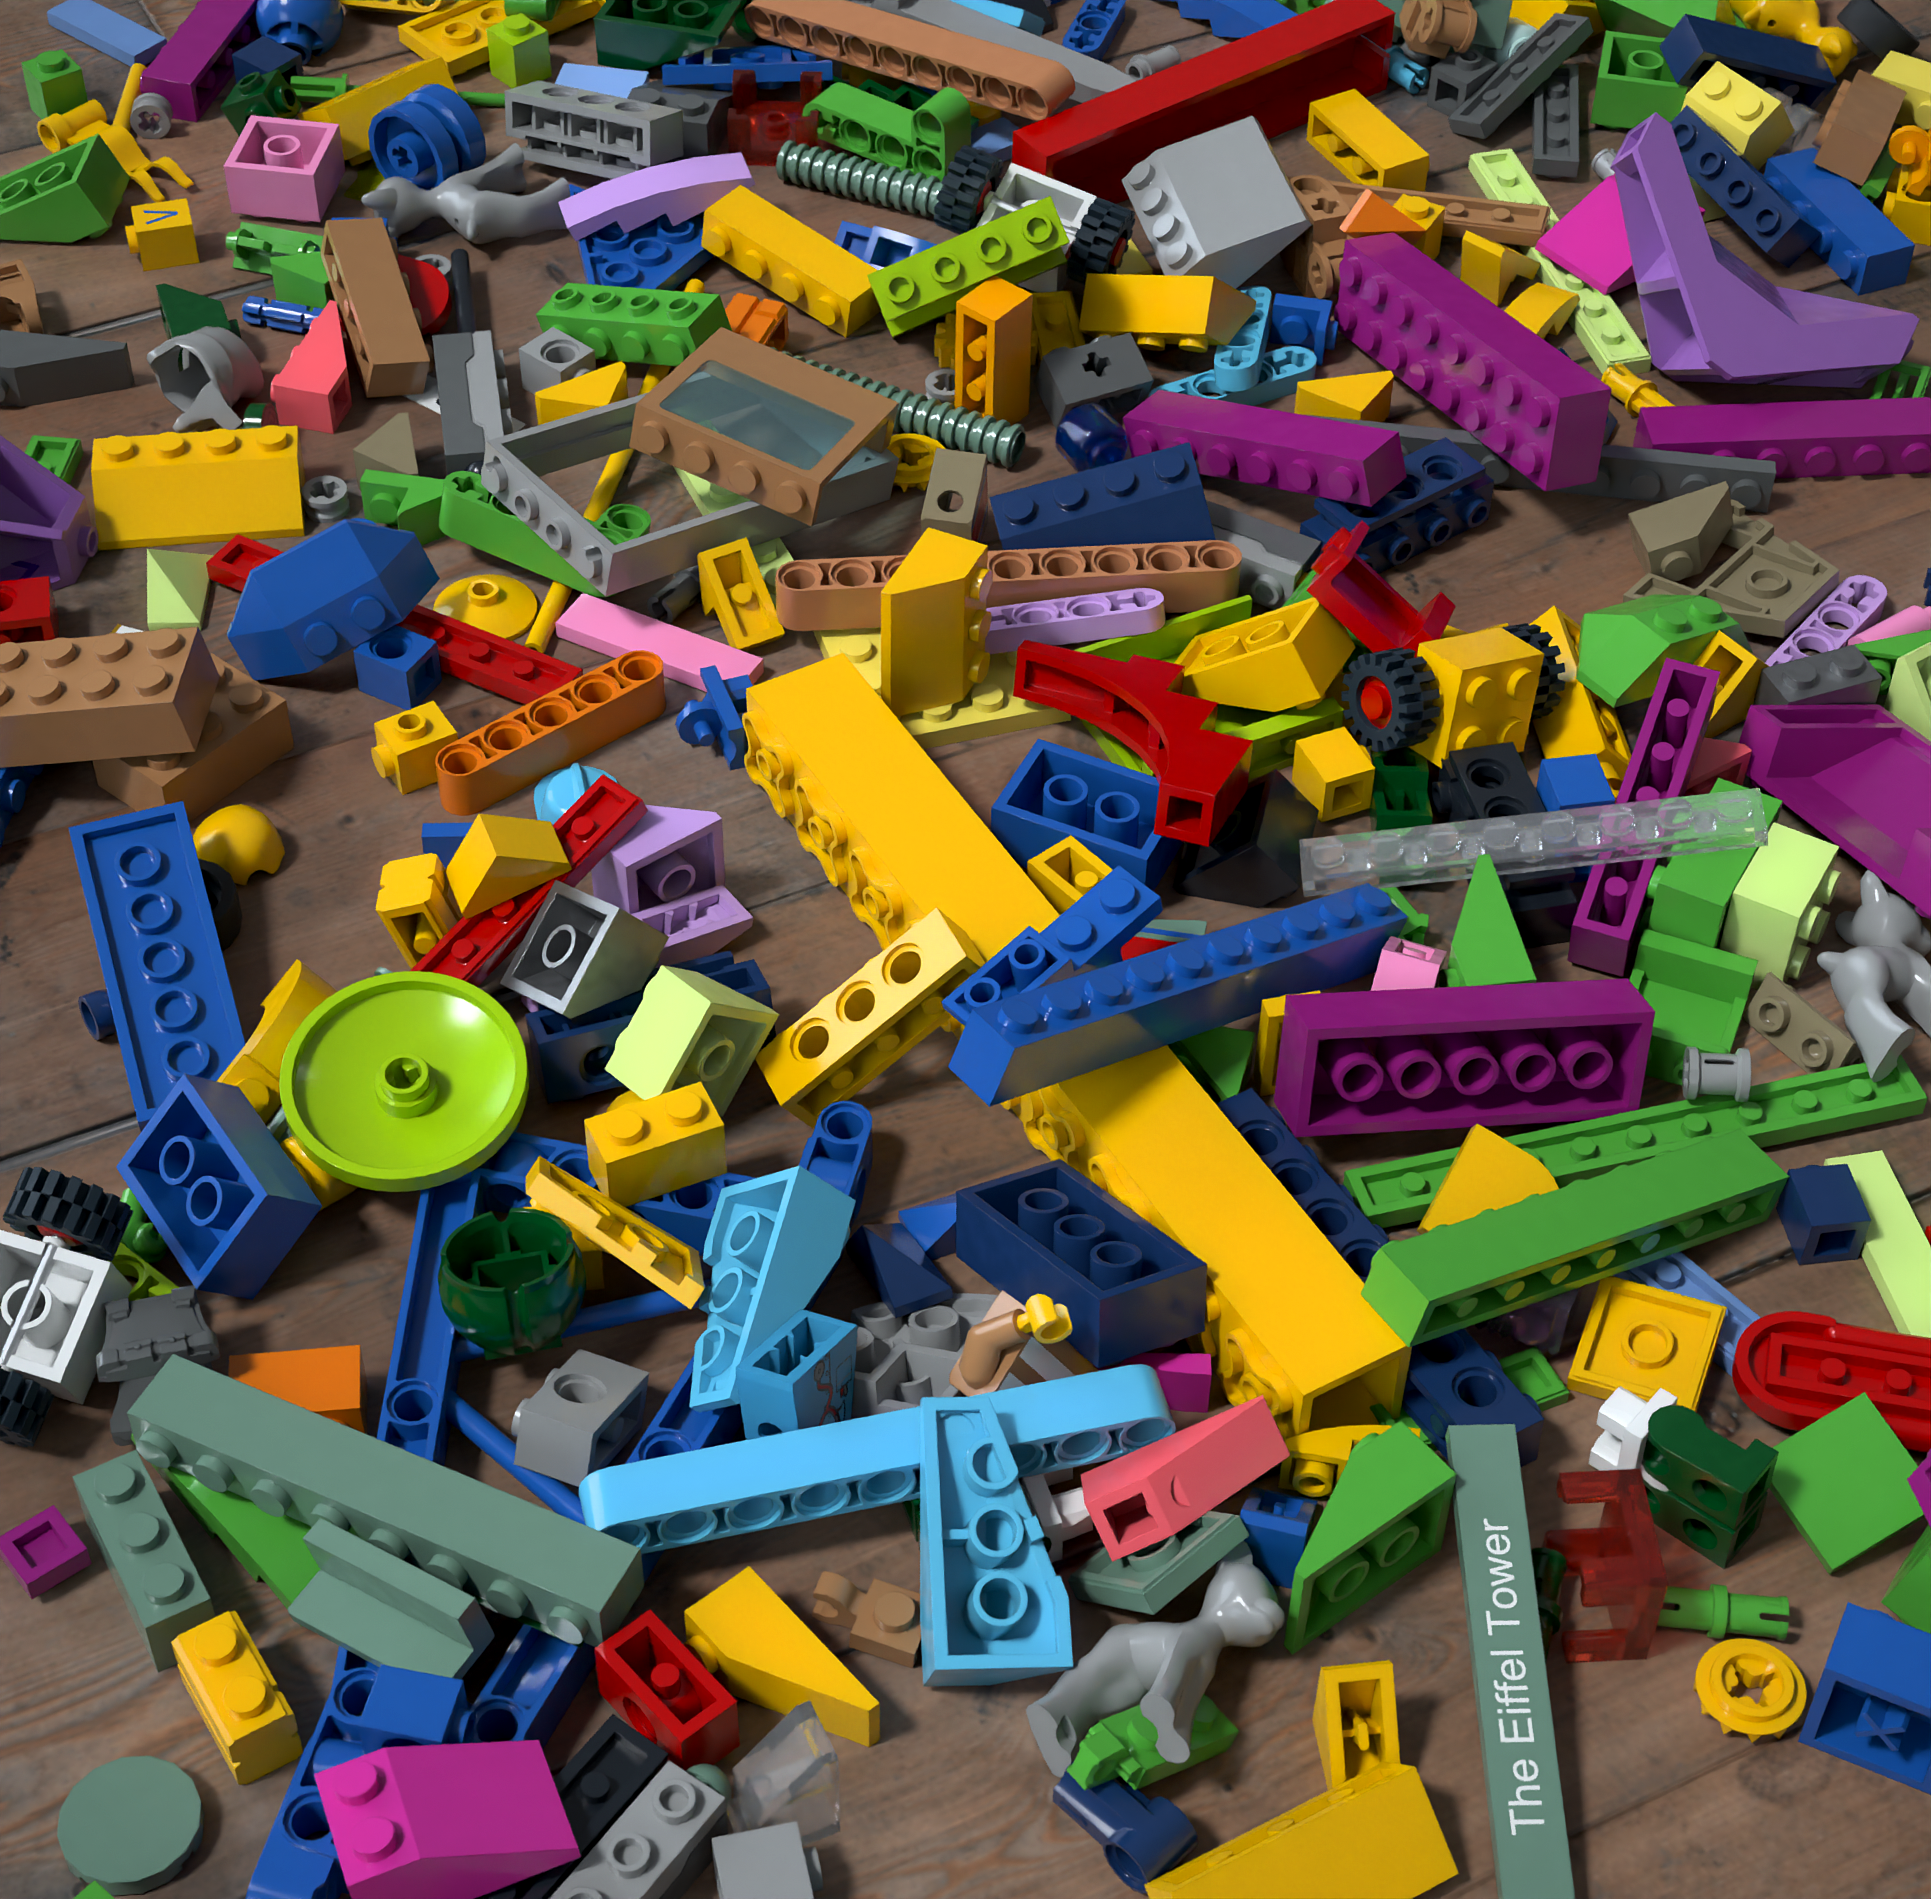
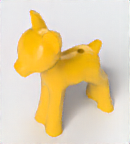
M1729 0L1732 11L1740 16L1746 29L1818 46L1834 78L1839 76L1849 61L1857 55L1858 47L1847 30L1833 26L1821 27L1820 10L1816 0Z

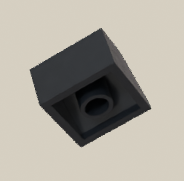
M1277 769L1249 782L1246 793L1209 847L1185 841L1173 888L1181 895L1259 908L1277 898L1291 896L1300 888L1304 879L1303 874L1309 849L1313 842V833L1319 810Z

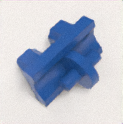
M716 665L700 668V676L706 687L707 694L702 702L690 700L684 705V709L677 716L675 723L679 736L686 743L700 744L704 747L713 744L716 738L730 771L744 768L745 750H748V740L742 722L743 714L739 713L747 712L746 688L753 686L747 674L722 680Z

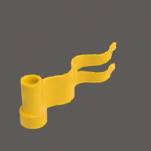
M95 99L62 115L52 114L37 123L39 137L45 147L52 153H56L99 133L130 176V180H135L140 184L155 203L164 201L165 197L160 193L151 176L147 173V171L154 167H159L166 171L179 185L186 189L194 185L193 181L185 175L178 164L171 158L163 156L154 162L149 161L125 127L118 124H107L106 112L103 106Z

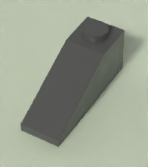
M0 330V405L28 407L132 388L135 382L127 343Z

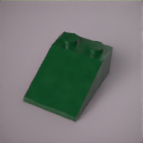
M606 0L594 17L598 65L641 71L719 45L746 3V0Z

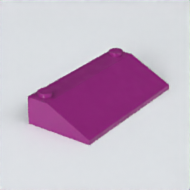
M1879 704L1750 705L1739 743L1745 744L1752 750L1745 773L1751 778L1750 783L1782 800L1783 804L1913 903L1918 914L1931 919V741Z

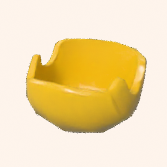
M243 804L228 806L214 812L199 825L193 835L197 857L217 863L231 874L234 883L246 885L249 876L257 870L274 874L278 870L285 854L281 836L272 821L262 812Z

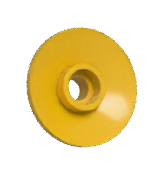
M495 574L476 575L454 582L439 594L433 607V611L510 641L522 636L531 628L538 612L536 597L528 586L514 578Z

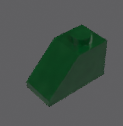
M168 284L155 285L162 322L168 340L189 334L205 326L225 328L241 338L237 319H227L222 301ZM183 348L178 356L179 372L183 370Z

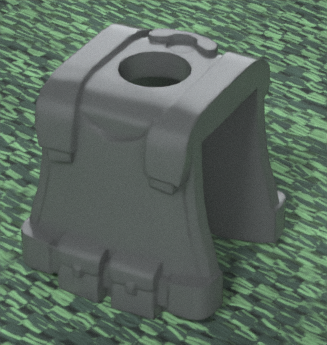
M195 1285L171 1289L170 1294L134 1301L124 1298L105 1302L106 1335L102 1351L96 1356V1367L99 1382L120 1381L118 1400L113 1416L110 1418L112 1438L115 1444L119 1446L134 1444L131 1440V1434L133 1433L127 1412L172 1354L213 1370L211 1361L220 1358L217 1335L209 1329L203 1319Z

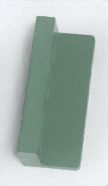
M319 1518L303 1537L320 1570L288 1607V1613L294 1622L378 1667L383 1664L461 1680L495 1637L476 1598L322 1518Z

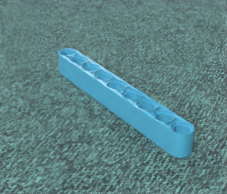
M1143 1364L1127 1365L969 1396L990 1398L1018 1468L1017 1478L1117 1459L1170 1436L1176 1431L1158 1375L1151 1366ZM920 1406L597 1470L586 1476L579 1485L578 1492L585 1525L641 1548V1554L918 1499L920 1498Z

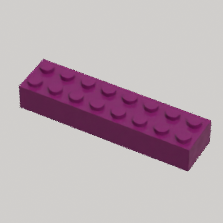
M1395 232L1345 240L1343 259L1339 265L1340 288L1338 304L1334 309V320L1339 321L1338 331L1389 371L1391 370L1394 375L1545 492L1596 482L1612 388Z

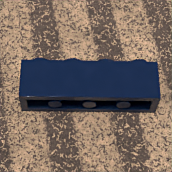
M1684 14L1659 46L1676 83L1679 85L1693 88L1718 61L1779 100L1784 109L1811 115L1837 84L1818 46L1689 14Z

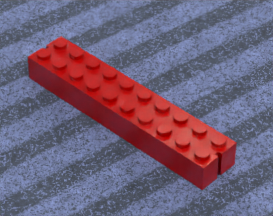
M1334 0L1013 131L1012 163L1095 195L1097 198L1118 204L1129 199L1121 180L1130 173L1136 164L1144 161L1155 150L1250 116H1254L1258 120L1267 139H1271L1308 123L1310 102L1352 89H1356L1365 98L1386 90L1390 54L1384 50L1392 46L1395 12L1377 0Z

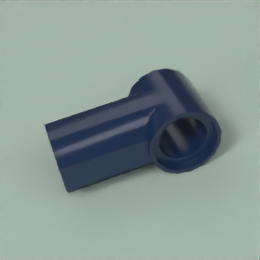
M1066 1768L1061 1780L1053 1788V1802L1103 1846L1104 1856L1114 1873L1124 1884L1138 1893H1147L1145 1884L1172 1871L1199 1844L1193 1825L1175 1804L1160 1796L1149 1800L1138 1789L1134 1790L1121 1776L1085 1791L1067 1772Z

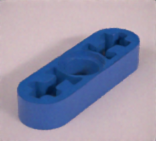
M1085 0L1065 34L1062 46L1101 61L1125 20L1126 0Z

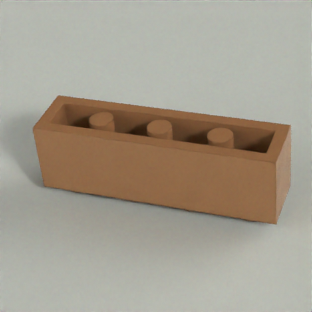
M1860 69L1852 83L1844 79L1812 145L1819 148L1813 163L1863 186L1887 141L1907 92Z
M382 218L326 220L320 255L335 301L337 302V308L366 398L423 394L427 374L432 373L434 370V354L431 345L424 344L421 335L422 320L418 308H412L409 299V279L405 272H400L397 263L398 248L395 238L388 237Z

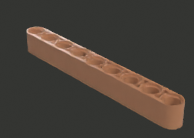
M753 0L744 10V17L748 26L757 36L763 39L932 90L940 91L947 87L954 88L961 92L969 101L1035 121L1047 118L1075 91V81L1072 74L1063 64L1057 61L847 0Z
M1220 540L988 551L987 569L992 570L993 580L986 598V608L1134 588H1150L1163 594L1165 613L1195 612L1238 598L1242 553L1234 544ZM907 555L795 560L781 565L775 576L778 622L783 627L793 631L881 627V591Z

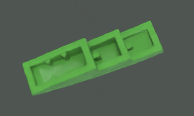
M131 1434V1440L135 1444L134 1436ZM151 1464L211 1539L218 1535L255 1582L262 1578L288 1610V1607L320 1570L303 1540L311 1526L287 1515L282 1517L269 1515L258 1508L252 1500L231 1491H213L199 1482L195 1476L172 1466L160 1468Z

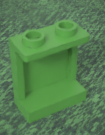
M1644 929L1629 981L1655 1011L1645 1070L1646 1076L1683 1086V1059L1686 1047H1696L1699 1053H1731L1748 1001L1758 960Z

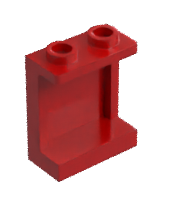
M1363 520L1351 532L1344 526L1341 527L1321 549L1323 553L1311 566L1316 575L1306 591L1372 652L1403 647V650L1412 649L1416 651V658L1419 643L1441 638L1456 605L1440 591L1418 612L1356 554L1370 527Z

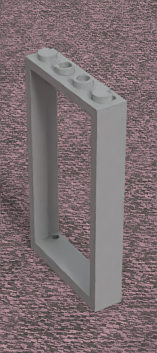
M705 376L689 380L661 406V408L701 426L760 408L819 459H822L842 438L838 434L705 378ZM647 393L486 441L484 462L481 469V484L605 597L697 566V555L700 552L747 537L749 545L752 547L811 527L750 500L617 545L610 542L545 484L539 476L630 449L629 444L636 403ZM863 446L823 487L816 522L812 526L890 500L899 458L887 448L880 453Z

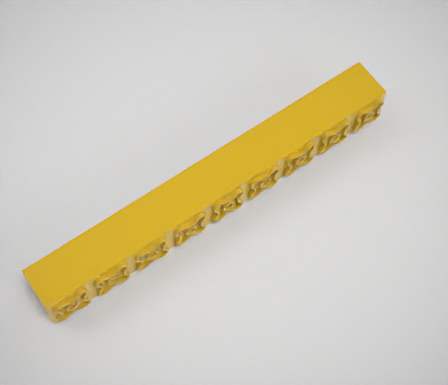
M844 653L746 688L747 713L743 714L742 722L748 740V752L744 755V763L750 779L754 784L761 785L765 789L776 813L781 818L787 817L796 829L798 839L807 852H812L818 858L829 882L835 887L840 886L846 893L856 917L872 928L883 951L906 933L914 923L923 919L936 907L968 934L985 963L1028 926L1041 933L1060 916ZM953 1016L940 1025L944 1031H952L958 1040H960L965 1028ZM1167 1045L1000 1103L1005 1109H1012L1023 1123L1026 1136L1032 1146L1043 1151L1050 1161L1063 1160L1207 1264L1205 1331L1185 1339L1193 1354H1211V1368L1220 1378L1223 1392L1233 1406L1236 1407L1263 1395L1284 1441L1303 1433L1325 1428L1349 1425H1379L1378 1420L1370 1409V1406L1378 1403L1385 1407L1393 1419L1400 1417L1412 1347H1408L1361 1296L1365 1284Z

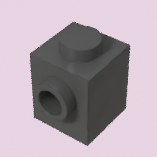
M1468 49L1465 53H1453L1431 69L1427 106L1451 116L1498 70L1499 63L1482 56L1481 53L1473 49Z

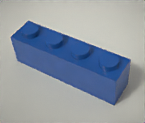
M1814 147L1767 159L1764 176L1822 233L1809 247L1858 296L1906 283L1915 244L1846 178L1814 164L1813 161L1818 153Z

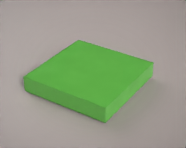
M1865 1392L1772 1447L1779 1451L1769 1489L1829 1575L1925 1517L1907 1481V1478L1918 1466Z

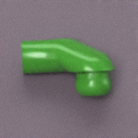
M127 1188L123 1191L120 1201L131 1206L130 1209L133 1210V1214L121 1243L148 1264H154L164 1257L168 1245L160 1233L153 1230V1223H146L148 1215L131 1189Z

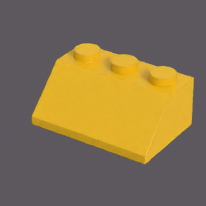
M440 56L411 63L297 115L303 121L339 124L344 160L349 159L351 165L354 166L373 158L369 146L368 130L372 118L381 110L396 101H401L411 92L425 84H440L453 90L457 95L459 94L443 57Z
M1087 274L1079 331L1095 339L1103 335L1115 337L1131 333L1135 343H1137V347L1153 351L1165 350L1166 344H1179V348L1186 351L1207 352L1208 345L1227 346L1255 311L1256 300L1214 276Z
M928 527L882 589L881 699L896 717L961 702L975 682L981 683L984 680L990 665V653L985 652V638L989 632L992 619L991 612L986 611V598L993 580L992 570L987 569L988 545Z

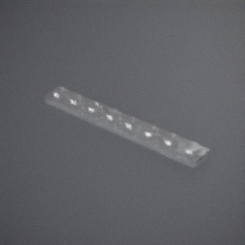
M1760 788L1300 839L1302 885L1304 897L1334 894L1365 883H1369L1376 888H1388L1472 878L1478 855L1490 854L1497 875L1760 847L1768 846V829Z

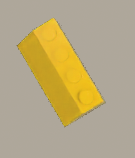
M269 425L262 428L235 430L214 429L212 431L190 433L165 432L159 435L129 437L115 435L108 438L93 439L91 475L99 550L228 542L237 534L252 540L305 536V502L302 498V488L305 484V469L298 425L281 427Z

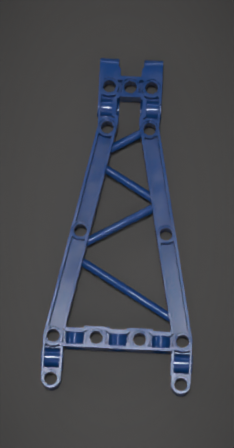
M839 1101L830 1104L822 1110L812 1137L807 1140L799 1166L856 1200L849 1223L851 1232L854 1220L858 1217L861 1209L865 1186L872 1168V1116L869 1110L861 1104L853 1101ZM519 1120L509 1139L485 1163L456 1180L421 1190L377 1439L444 1466L452 1424L555 1513L585 1525L580 1498L559 1480L515 1465L516 1443L456 1393L461 1362L485 1357L483 1348L468 1341L450 1323L443 1310L439 1292L438 1271L441 1264L440 1253L446 1239L456 1228L468 1220L488 1213L489 1210L509 1214L510 1208L532 1207L530 1204L531 1197L526 1194V1175L539 1156L600 1192L589 1169L586 1145L517 1133L520 1125ZM727 1172L627 1206L626 1208L699 1251V1256H703L705 1240L721 1189L756 1178ZM846 1245L842 1249L839 1259L834 1264V1266L832 1267V1269L830 1270L822 1284L819 1286V1288L817 1289V1291L815 1292L807 1306L804 1308V1310L811 1311L815 1302L819 1298L829 1279L831 1278L840 1261L842 1260V1256ZM711 1279L703 1280L705 1288L711 1286ZM663 1290L589 1306L579 1310L574 1321L561 1335V1338L689 1310V1308ZM699 1298L692 1309L699 1307ZM693 1355L625 1464L729 1444L743 1422L740 1404L701 1413L690 1408ZM664 1550L641 1554L644 1583ZM524 1624L474 1704L472 1705L467 1701L468 1710L475 1711L476 1726L472 1743L491 1742L498 1738L511 1739L510 1741L539 1740L543 1750L596 1664L594 1650L596 1647L584 1643L579 1648ZM341 1646L338 1649L331 1692L315 1731L303 1751L253 1872L246 1899H339L341 1892L350 1894L314 1774L364 1755L358 1730L361 1716L355 1715L364 1710L380 1667ZM329 1831L323 1838L314 1841L304 1840L311 1833Z

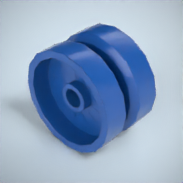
M425 84L411 92L401 101H396L381 110L372 118L368 130L370 151L385 179L402 177L427 191L437 187L453 175L482 166L486 158L485 137L479 120L469 105L459 95L440 84Z

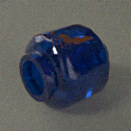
M1092 403L1074 408L1064 416L1057 427L1055 444L1059 453L1079 473L1124 460L1128 447V436L1124 428L1105 407Z

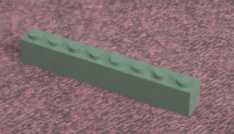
M172 1354L127 1412L136 1449L149 1463L160 1468L172 1466L191 1474L204 1486L213 1491H231L252 1500L262 1511L275 1517L287 1515L310 1525L311 1528L319 1518H322L459 1590H464L487 1600L495 1610L505 1616L518 1618L524 1615L547 1625L552 1633L566 1642L579 1644L584 1640V1643L593 1647L603 1643L616 1633L644 1588L641 1548L175 1354Z

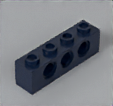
M1688 105L1672 120L1671 125L1687 173L1768 255L1789 268L1822 233L1710 121Z

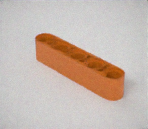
M637 650L625 653L442 748L435 757L440 801L444 810L459 816L478 813L541 780L553 771L564 768L658 718L666 708L663 661L658 655L650 651Z

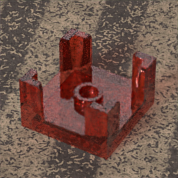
M734 69L732 79L733 108L728 109L727 117L729 154L742 153L748 166H776L779 151L788 140L795 141L797 145L807 144L810 146V149L815 146L820 147L819 111L812 110L810 111V117H804L803 109L823 92L822 72H801V102L757 101L756 72L754 70Z
M1623 1469L1560 1473L1556 1491L1558 1498H1562L1564 1503L1605 1502L1598 1528L1549 1530L1545 1533L1542 1547L1553 1549L1567 1559L1568 1566L1564 1576L1580 1575L1582 1606H1607L1612 1629L1564 1631L1561 1642L1566 1664L1647 1659L1669 1584L1641 1470Z

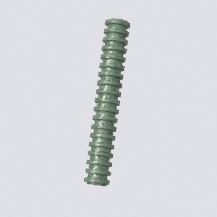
M792 140L786 141L781 147L776 163L778 178L782 181L791 179V182L798 185L804 182V185L813 188L817 186L821 191L830 189V192L833 194L842 192L845 197L849 198L855 195L861 201L868 198L869 202L873 204H878L881 201L885 207H891L894 204L895 208L901 211L907 207L910 213L916 214L920 211L924 217H930L932 214L935 216L934 207L939 201L936 199L937 194L943 186L937 176H930L927 179V176L921 172L916 173L914 176V173L908 169L902 172L896 166H891L888 169L884 163H878L875 166L872 160L867 159L862 162L856 156L849 159V156L844 153L836 156V153L832 150H826L823 153V149L815 146L810 149L809 145L804 143L797 145Z
M783 351V352H782V353H784V354H786V355H789V356L793 357L792 354L789 353V352H786V351ZM799 355L793 357L899 402L893 428L894 432L901 433L904 431L905 434L925 435L937 440L942 445L946 444V447L951 450L959 448L960 451L987 454L988 461L996 464L1001 460L1002 465L1007 468L1013 467L1023 453L1026 435L1024 427L1020 424H1014L1011 427L1010 422L1004 419L997 422L996 418L991 415L983 418L982 413L978 411H972L969 414V410L962 406L955 409L954 404L949 402L942 404L937 398L928 400L927 396L921 393L914 396V393L908 389L901 391L895 385L887 387L886 383L882 381L873 382V379L864 376L860 378L854 372L846 374V371L841 368L833 370L832 366L825 363L819 365L817 361L812 359L806 361L804 357Z

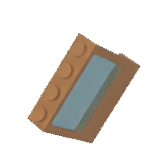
M720 327L636 403L629 447L812 526L816 522L823 487L863 446L882 453L890 445L899 402Z

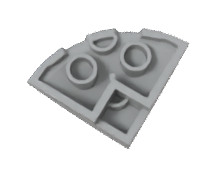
M953 1293V1298L940 1302L939 1306H929L898 1318L894 1317L884 1302L853 1309L850 1323L857 1325L858 1334L852 1415L850 1420L918 1407L922 1397H965L949 1383V1374L963 1352L968 1331L974 1325L982 1322L998 1295Z

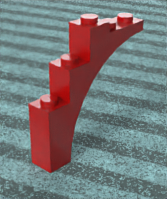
M1024 640L1017 650L1013 696L1050 706L1086 720L1122 741L1143 759L1158 781L1159 792L1154 834L1209 847L1247 791L1253 740L1215 732L1219 703L1182 694L1185 666L1139 655H1133L1128 662Z

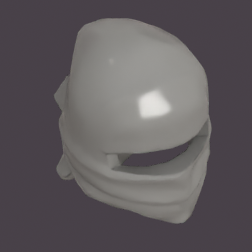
M205 326L189 334L169 339L147 354V361L155 373L165 398L183 412L172 427L177 433L204 432L209 427L228 430L243 429V421L231 408L240 398L257 397L263 388L264 379L260 364L254 353L240 337L225 328ZM183 348V370L179 372L178 356Z

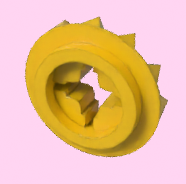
M911 433L893 435L890 445L887 447L890 452L899 458L893 487L896 485L901 486L903 492L909 487H917L921 491H925L929 482L936 448L945 449V447L937 440L925 435Z
M1730 1639L1714 1645L1702 1656L1698 1663L1693 1691L1697 1692L1700 1698L1702 1715H1712L1719 1721L1723 1734L1735 1730L1747 1734L1751 1743H1753L1762 1735L1772 1734L1780 1739L1788 1727L1794 1722L1798 1723L1806 1703L1805 1682L1795 1663L1776 1647L1754 1639ZM1739 1681H1742L1749 1689L1758 1686L1761 1689L1764 1688L1759 1703L1756 1704L1749 1696L1733 1697Z

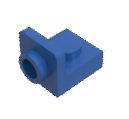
M1276 293L1273 303L1270 343L1314 349V354L1317 358L1316 365L1322 366L1326 349L1335 350L1339 321L1331 320L1333 301Z

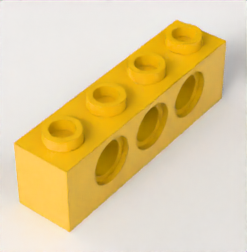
M936 907L759 1051L755 1060L780 1106L813 1129L824 1108L832 1103L849 1100L947 1021L952 1015L943 1009L941 1001L985 964L968 934Z

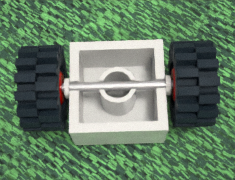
M968 145L962 146L961 150L957 151L954 162L951 161L948 166L947 176H944L941 182L943 184L942 189L937 194L936 199L939 201L934 207V213H936L933 218L935 225L961 235L1051 196L1070 241L1069 244L1061 247L1067 264L1018 285L1037 293L1062 291L1068 278L1085 285L1087 274L1117 273V268H1120L1123 262L1122 257L1129 247L1128 241L1133 234L1131 229L1135 224V212L1014 163H1011L1002 179L1000 178L1003 172V166H1001L1003 163L1002 159Z
M26 1167L22 1171L2 1216L5 1223L11 1224L10 1227L15 1231L24 1232L25 1237L0 1230V1440L6 1444H17L21 1447L34 1446L54 1396L83 1405L97 1372L96 1356L102 1351L105 1342V1302L128 1298L133 1287L111 1262H108V1260L112 1261L131 1219L133 1210L130 1209L131 1206L121 1202V1198L112 1193H104V1189L95 1184L88 1185L83 1183L81 1178L75 1176L69 1178L60 1171L51 1169L48 1172L42 1167H34V1169Z

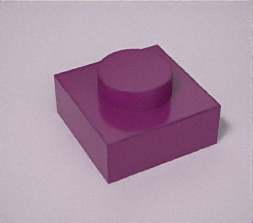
M54 1505L0 1536V1557L31 1599L36 1598L92 1564L86 1546Z

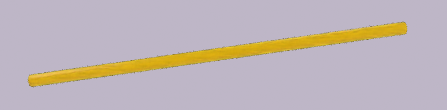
M691 279L688 281L684 292L704 293L705 285L698 279ZM651 364L637 396L650 392L668 375L671 366ZM633 448L610 454L582 517L596 522L609 508L633 454ZM553 580L526 640L525 647L544 654L555 630V623L560 618L573 588Z

